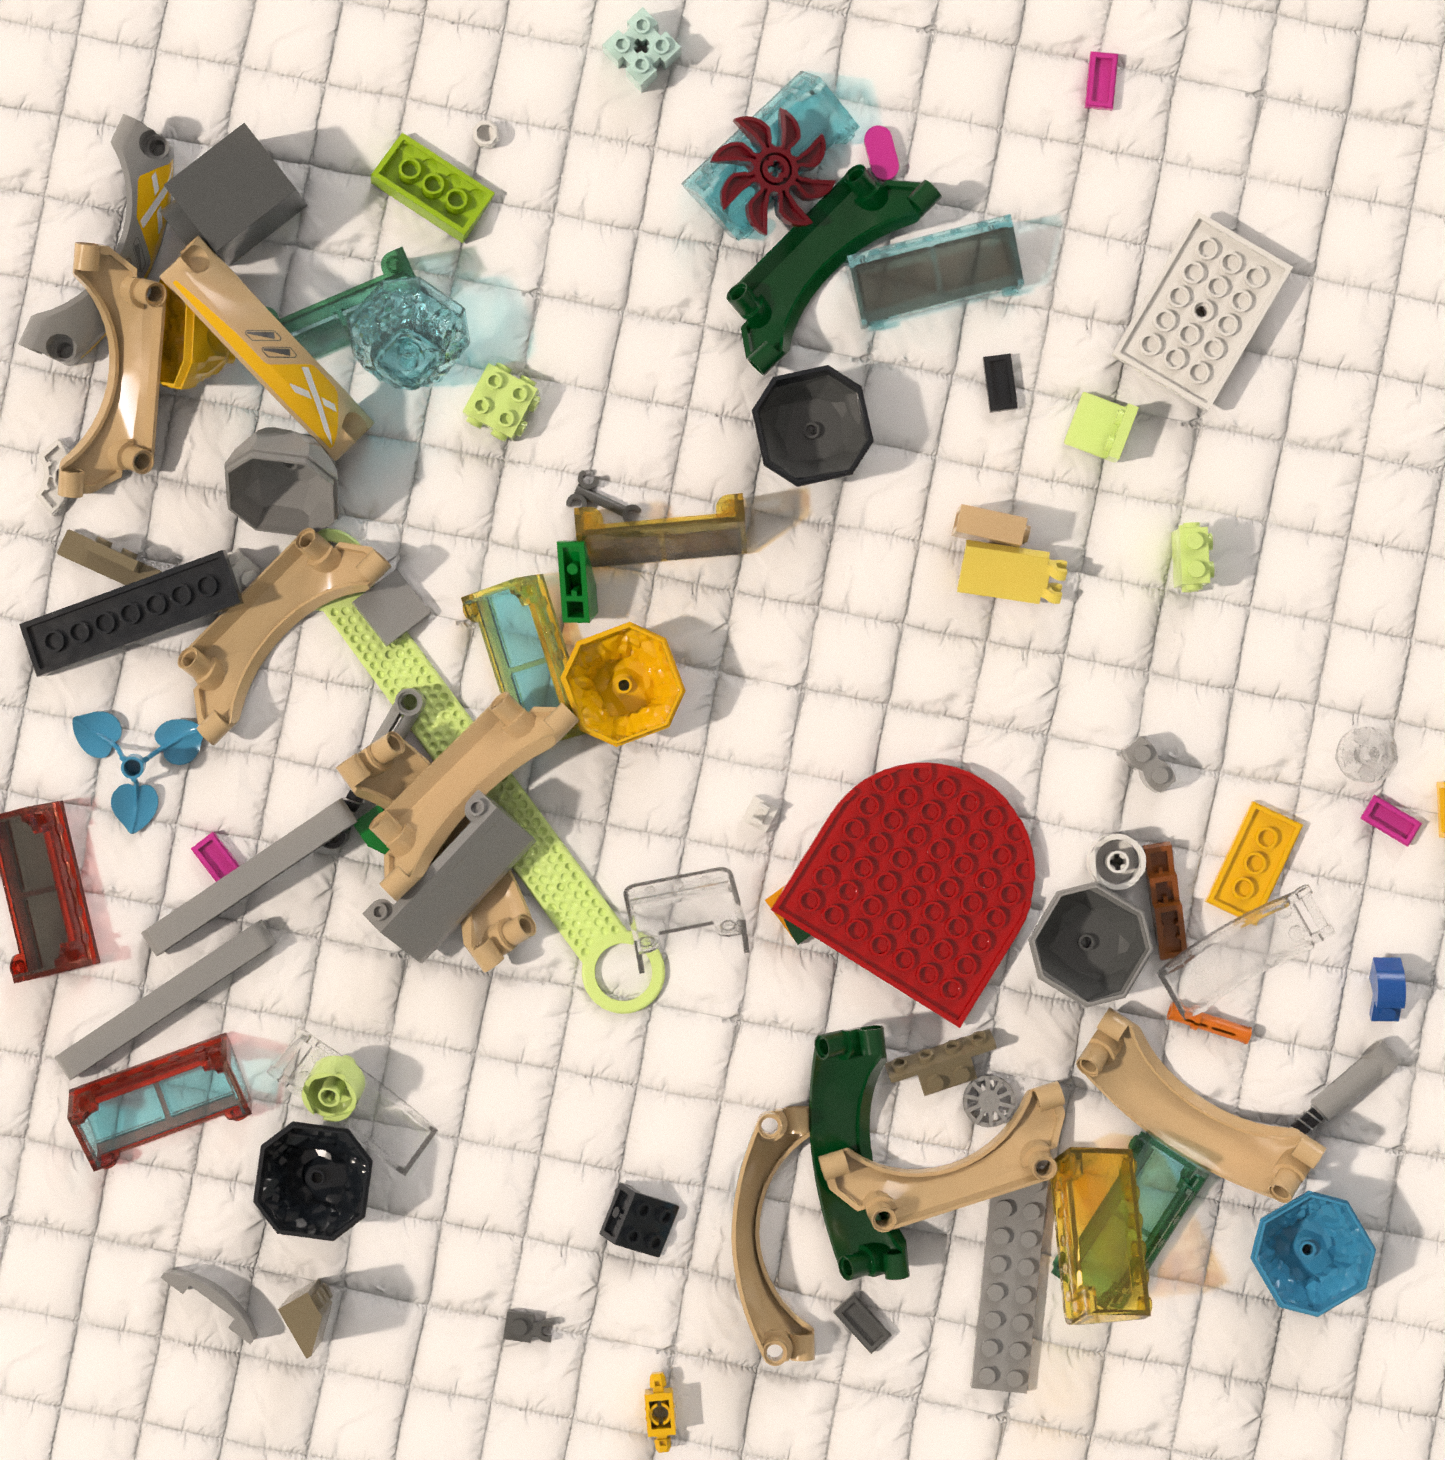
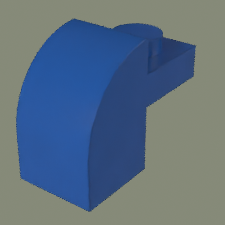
M1373 957L1369 976L1373 992L1369 1012L1371 1021H1399L1401 1009H1405L1406 980L1401 958Z

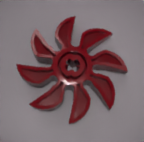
M783 108L778 109V139L776 146L772 144L771 129L765 122L751 116L735 118L733 122L750 140L757 153L753 152L743 142H731L719 148L712 156L710 163L734 164L744 166L748 170V172L733 173L723 183L720 190L722 210L724 211L742 191L752 187L755 190V195L745 205V213L748 222L758 233L764 236L767 235L769 197L774 200L776 217L783 223L794 227H804L812 224L811 219L796 204L789 190L802 201H815L824 197L833 188L836 180L810 179L801 177L798 174V171H812L823 160L826 151L823 133L804 152L795 157L791 154V148L800 140L801 132L798 122L787 110ZM770 167L775 168L773 172L777 171V175L775 177L771 175L773 172H768V169Z

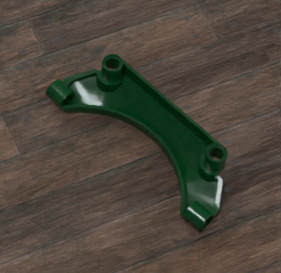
M864 165L853 166L831 191L806 214L813 223L804 227H793L728 291L726 299L746 321L741 326L746 359L759 373L765 376L789 352L799 318L813 295L827 278L865 246L893 231L917 223L942 198V195L934 185L927 180H924L922 183L886 180L881 184L872 177Z

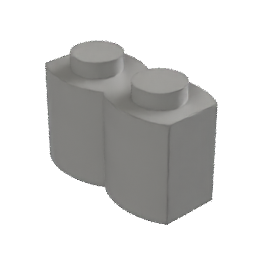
M1136 737L1121 749L1126 763L1139 772L1141 781L1149 790L1161 793L1176 781L1171 767L1166 762L1158 759L1154 746L1145 738Z

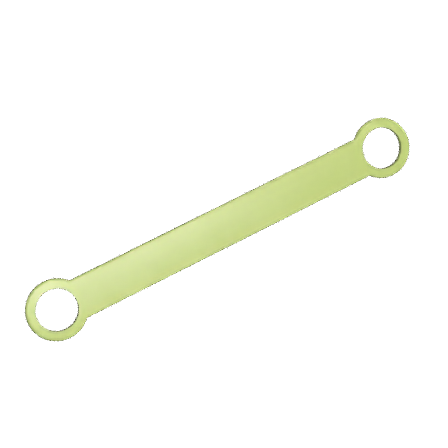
M324 528L317 532L328 542H345L360 545L355 538L341 530ZM366 591L340 597L317 608L316 610L323 611L392 705L395 702L396 695L403 689L415 688L424 694L426 698L425 708L419 714L411 731L433 761L473 723V720L408 632L386 647L352 604L354 600ZM412 694L407 695L404 699V705L407 709L413 710L417 706V699ZM512 773L509 774L486 795L500 804L537 840L512 867L583 963L582 980L590 998L601 1008L613 1013L629 1014L644 1009L657 998L664 984L665 964L659 949L646 936L625 928ZM621 943L631 944L640 948L647 955L652 966V978L648 988L640 996L624 1001L607 996L600 989L595 978V966L599 956L610 946Z

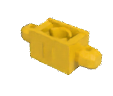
M652 1372L650 1375V1388L653 1389H645L644 1394L648 1437H655L654 1442L657 1452H669L671 1436L668 1435H676L673 1387L664 1388L667 1384L663 1372ZM658 1401H662L661 1405L668 1410L667 1416L663 1417V1423L660 1424L659 1418L653 1414V1409L658 1406Z

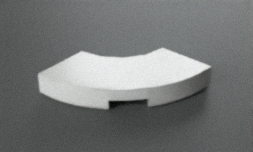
M57 438L38 455L43 465L44 478L41 487L35 493L38 500L54 517L68 500V497L57 495L59 465L61 460L69 453L66 445L60 438Z

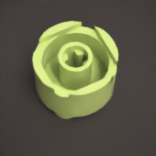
M348 1055L327 1056L320 1059L314 1064L302 1089V1100L305 1107L313 1115L317 1113L323 1116V1120L336 1122L348 1118L356 1108L365 1089L363 1072L356 1065L355 1060Z

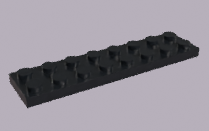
M221 550L19 624L36 676L42 677L238 606L244 602L226 550Z

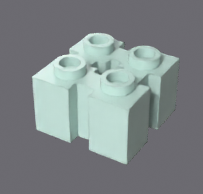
M644 7L627 21L628 31L622 34L617 30L602 44L603 53L618 69L623 64L627 67L625 69L626 77L641 93L657 78L656 69L660 65L666 70L681 56V46L666 31L662 35L658 33V22ZM646 46L647 52L640 51L637 53V47Z

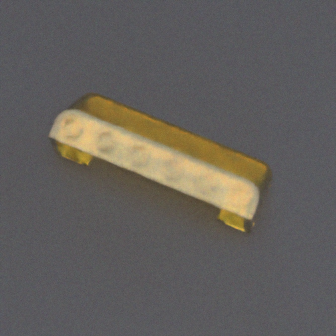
M1070 1147L1054 1158L1057 1164V1172L1050 1179L1065 1321L1068 1325H1086L1146 1319L1151 1316L1152 1299L1148 1293L1149 1272L1145 1266L1146 1244L1142 1239L1143 1217L1139 1212L1140 1190L1136 1185L1135 1173L1137 1162L1133 1158V1149Z

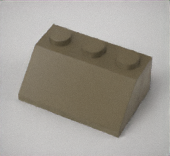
M319 1278L289 1295L278 1309L306 1359L313 1355L323 1340L332 1306L330 1299L333 1297L332 1292L326 1283L322 1284Z

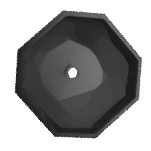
M829 365L773 377L752 409L763 465L796 487L853 475L874 442L862 386ZM807 427H815L817 433L813 436L806 433Z

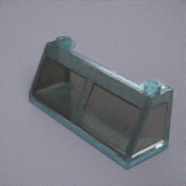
M1010 214L848 255L845 261V269L861 329L868 328V332L884 328V323L890 319L992 293H1002L1003 297L1018 294V289H1021L1024 285Z

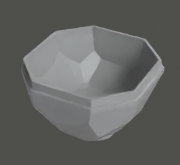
M265 427L256 431L239 445L225 462L228 510L255 531L298 536L306 528H312L319 532L333 524L339 517L337 469L323 447L311 435L276 427Z

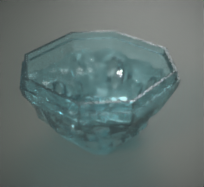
M421 277L382 280L347 319L354 359L377 380L388 383L395 389L416 390L420 387H432L436 383L441 382L470 344L465 308Z

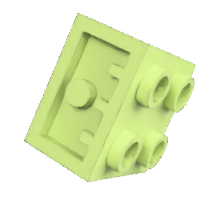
M1083 392L1066 434L1064 444L1116 463L1120 459L1139 407L1129 403L1124 407Z

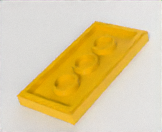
M1251 801L1204 902L1253 925H1257L1303 824Z

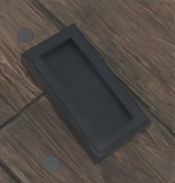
M1011 353L983 357L989 412L1018 409Z

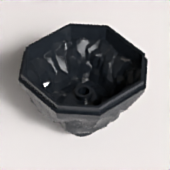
M292 1121L261 1145L253 1202L277 1234L334 1241L365 1218L373 1160L349 1129ZM319 1172L322 1175V1181L316 1182L312 1177L313 1173Z

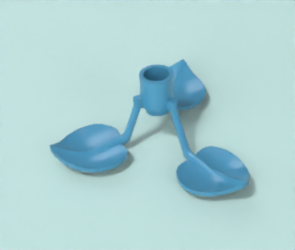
M96 711L75 716L72 720L73 731L81 748L87 754L96 758L107 757L112 747L115 748L119 759L122 761L121 771L123 775L134 782V785H120L111 797V807L115 816L130 834H134L144 828L153 818L158 808L159 802L156 790L150 785L139 786L137 779L145 771L146 762L163 751L164 757L168 762L176 765L187 764L197 756L203 740V736L196 729L199 724L186 719H172L161 724L155 732L154 737L160 745L159 748L145 757L139 754L125 756L120 746L115 743L122 735V728L119 720L114 715L104 711Z

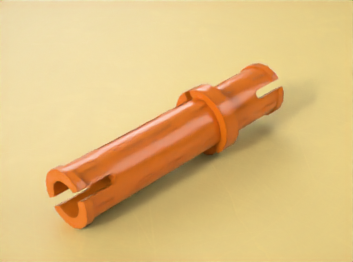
M1172 1002L1168 1009V1020L1188 1025L1192 1030H1205L1244 1044H1248L1251 1038L1252 1027L1203 1013V1010L1200 1008L1194 1010Z

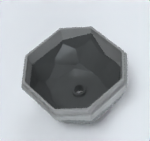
M1096 881L1057 891L1028 939L1038 979L1085 1007L1126 998L1154 951L1145 910ZM1084 937H1088L1091 940L1088 947L1081 945V940Z

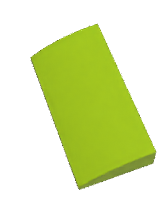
M403 132L371 174V184L461 243L465 242L495 195L493 191Z

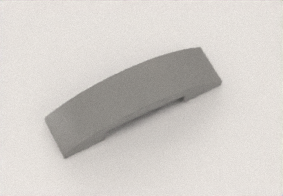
M168 1269L160 1277L182 1294L190 1286L232 1316L234 1320L228 1328L249 1344L257 1337L258 1334L245 1309L230 1293L215 1282L201 1275L179 1269Z

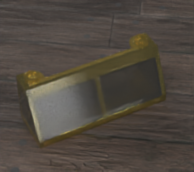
M743 493L722 496L716 504V514L604 524L603 516L596 508H574L577 541H586L592 568L747 555Z

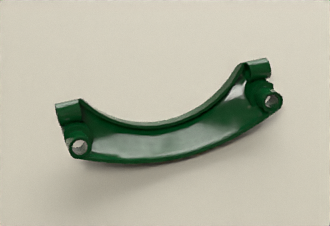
M871 1025L817 1035L814 1041L815 1048L810 1079V1145L818 1197L839 1272L847 1281L864 1276L876 1277L885 1274V1279L887 1280L908 1278L910 1271L907 1243L900 1229L897 1228L883 1233L874 1229L867 1216L866 1209L856 1211L828 1188L818 1156L849 1148L864 1158L873 1161L870 1141V1112L878 1077L887 1062L884 1027L882 1025ZM888 1212L878 1213L875 1220L885 1219Z

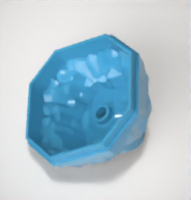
M1306 1191L1260 1219L1250 1259L1279 1307L1319 1317L1367 1288L1376 1248L1347 1200L1313 1191ZM1310 1244V1250L1307 1253H1303V1246Z

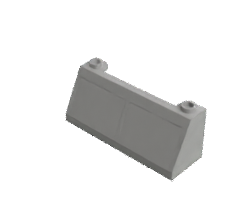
M479 789L465 805V815L471 823L429 866L424 876L394 905L386 899H378L362 913L380 933L422 964L537 841L500 804Z

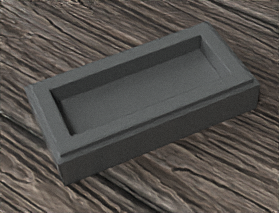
M854 1292L833 1311L871 1354L892 1336L888 1329Z

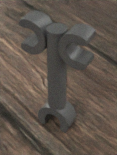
M582 470L578 475L579 484L574 494L567 498L566 506L570 507L572 502L578 499L582 502L579 512L583 514L587 509L586 500L622 516L627 525L634 526L635 522L628 519L627 515L632 510L641 513V508L634 504L625 506L593 491L592 489L596 488L599 483V477L595 476L591 484H586L583 481L586 471Z

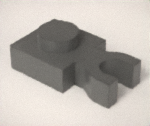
M508 1309L503 1339L531 1343L532 1336H536L541 1341L551 1343L552 1335H545L542 1332V1327H553L554 1319L534 1321L535 1313Z

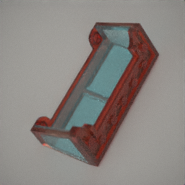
M223 1033L69 1089L67 1119L95 1172L100 1169H109L116 1165L123 1151L225 1115L228 1120H243L252 1114V1099L227 1033Z

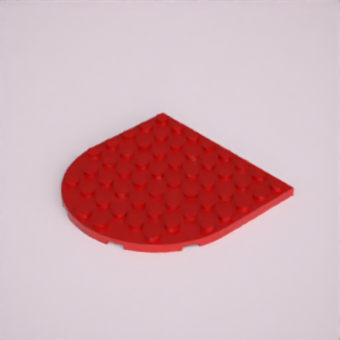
M926 762L897 765L864 779L848 791L836 804L770 910L960 1028L1026 920L1031 907L1035 881L1033 849L1022 820L1018 817L1008 800L982 778L963 769L938 763Z

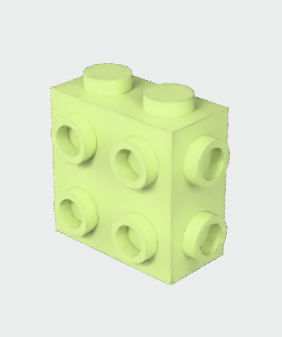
M498 362L495 366L488 363L463 410V414L468 417L466 422L479 429H481L482 425L492 430L491 435L505 442L509 438L514 441L516 435L521 437L528 424L524 420L529 411L534 413L541 400L538 397L539 390L535 387L536 382L523 375H521L520 379L511 375L512 370Z
M1200 522L1183 523V525L1178 526L1177 530L1171 532L1174 588H1181L1182 593L1199 592L1198 590H1203L1204 585L1210 583V578H1214V562L1209 561V550L1213 549L1212 533H1208V527H1200Z

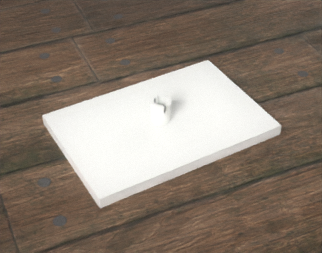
M1196 211L1111 356L1208 412L1293 267L1201 212ZM1196 310H1201L1203 317L1198 316Z

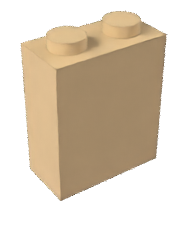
M961 504L956 512L951 536L979 542L1021 547L1022 544L1024 545L1025 542H1028L1031 526L1026 525L1028 518Z

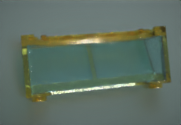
M536 574L517 577L461 597L465 617L473 623L479 624L500 694L505 691L508 692L527 712L533 707H558L563 703L573 713L560 678L569 660V655L544 575ZM576 724L558 743L586 735L587 733L580 731L578 724Z

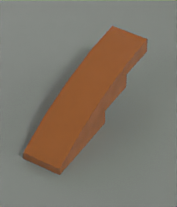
M1168 841L1143 845L1142 848L1146 856L1145 872L1159 959L1166 960L1188 956L1183 908L1179 897L1177 874L1174 869L1172 844Z

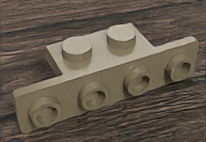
M70 529L66 531L57 551L58 555L124 585L162 572L136 560L138 554L125 548L118 552L111 548L113 543L98 536L94 541Z
M990 1029L977 1031L971 1035L950 1040L944 1044L923 1049L920 1052L905 1057L896 1058L893 1061L887 1062L885 1068L891 1083L918 1075L923 1094L927 1096L977 1079L971 1057L997 1048Z

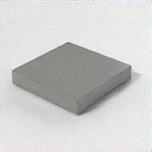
M397 569L352 602L386 647L431 614V611Z

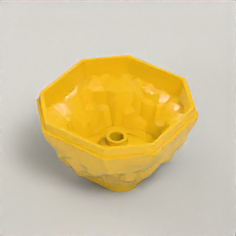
M160 278L159 283H162L167 290L160 384L164 387L180 390L196 387L199 382H203L205 378L217 375L222 371L226 363H234L236 357Z
M627 622L577 641L560 677L573 713L580 720L577 723L580 731L615 747L669 728L686 692L667 639L632 622ZM622 680L629 682L630 686L626 691L619 689V683Z

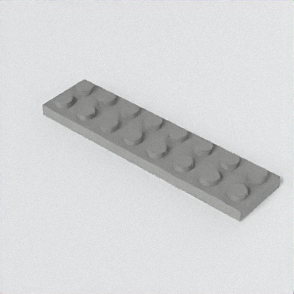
M1048 1181L989 1199L971 1388L1027 1394Z

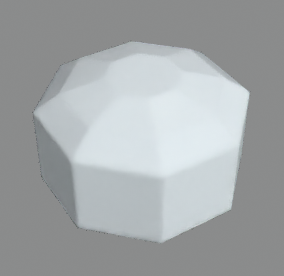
M490 120L479 121L472 129L473 140L482 149L493 148L500 140L499 129Z

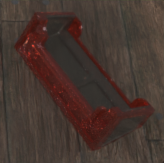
M63 800L27 806L1 813L0 874L19 954L14 955L10 962V972L14 984L101 963Z

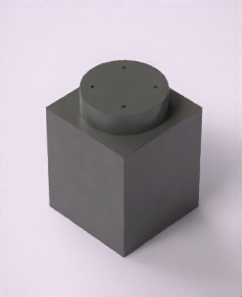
M243 123L164 184L175 200L160 212L186 246L199 235L230 266L308 205L248 126Z

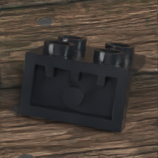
M620 1182L599 1234L614 1245L654 1257H660L678 1213L679 1206L642 1194L630 1185Z

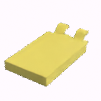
M966 540L957 592L1040 604L1042 597L1050 603L1060 604L1062 584L1048 582L1050 576L1059 581L1066 580L1067 561L1049 559V552Z

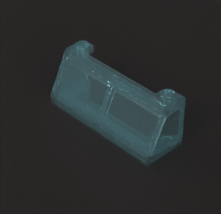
M802 70L752 116L762 120L770 127L771 141L776 146L778 139V109L783 108L791 113L798 122L801 132L800 140L791 148V154L795 157L804 152L821 133L824 135L827 150L833 144L841 143L844 145L854 138V132L860 128L821 77ZM740 129L719 147L721 148L731 142H743L753 152L757 153L750 140ZM713 153L681 185L730 237L739 241L740 239L747 238L754 231L746 217L745 205L755 195V190L752 187L746 188L723 211L720 204V190L723 183L733 173L748 172V170L744 166L734 164L710 163L714 155ZM770 167L768 169V172H773L775 168ZM774 171L771 175L775 177L777 175V171ZM769 197L768 205L773 201V198Z

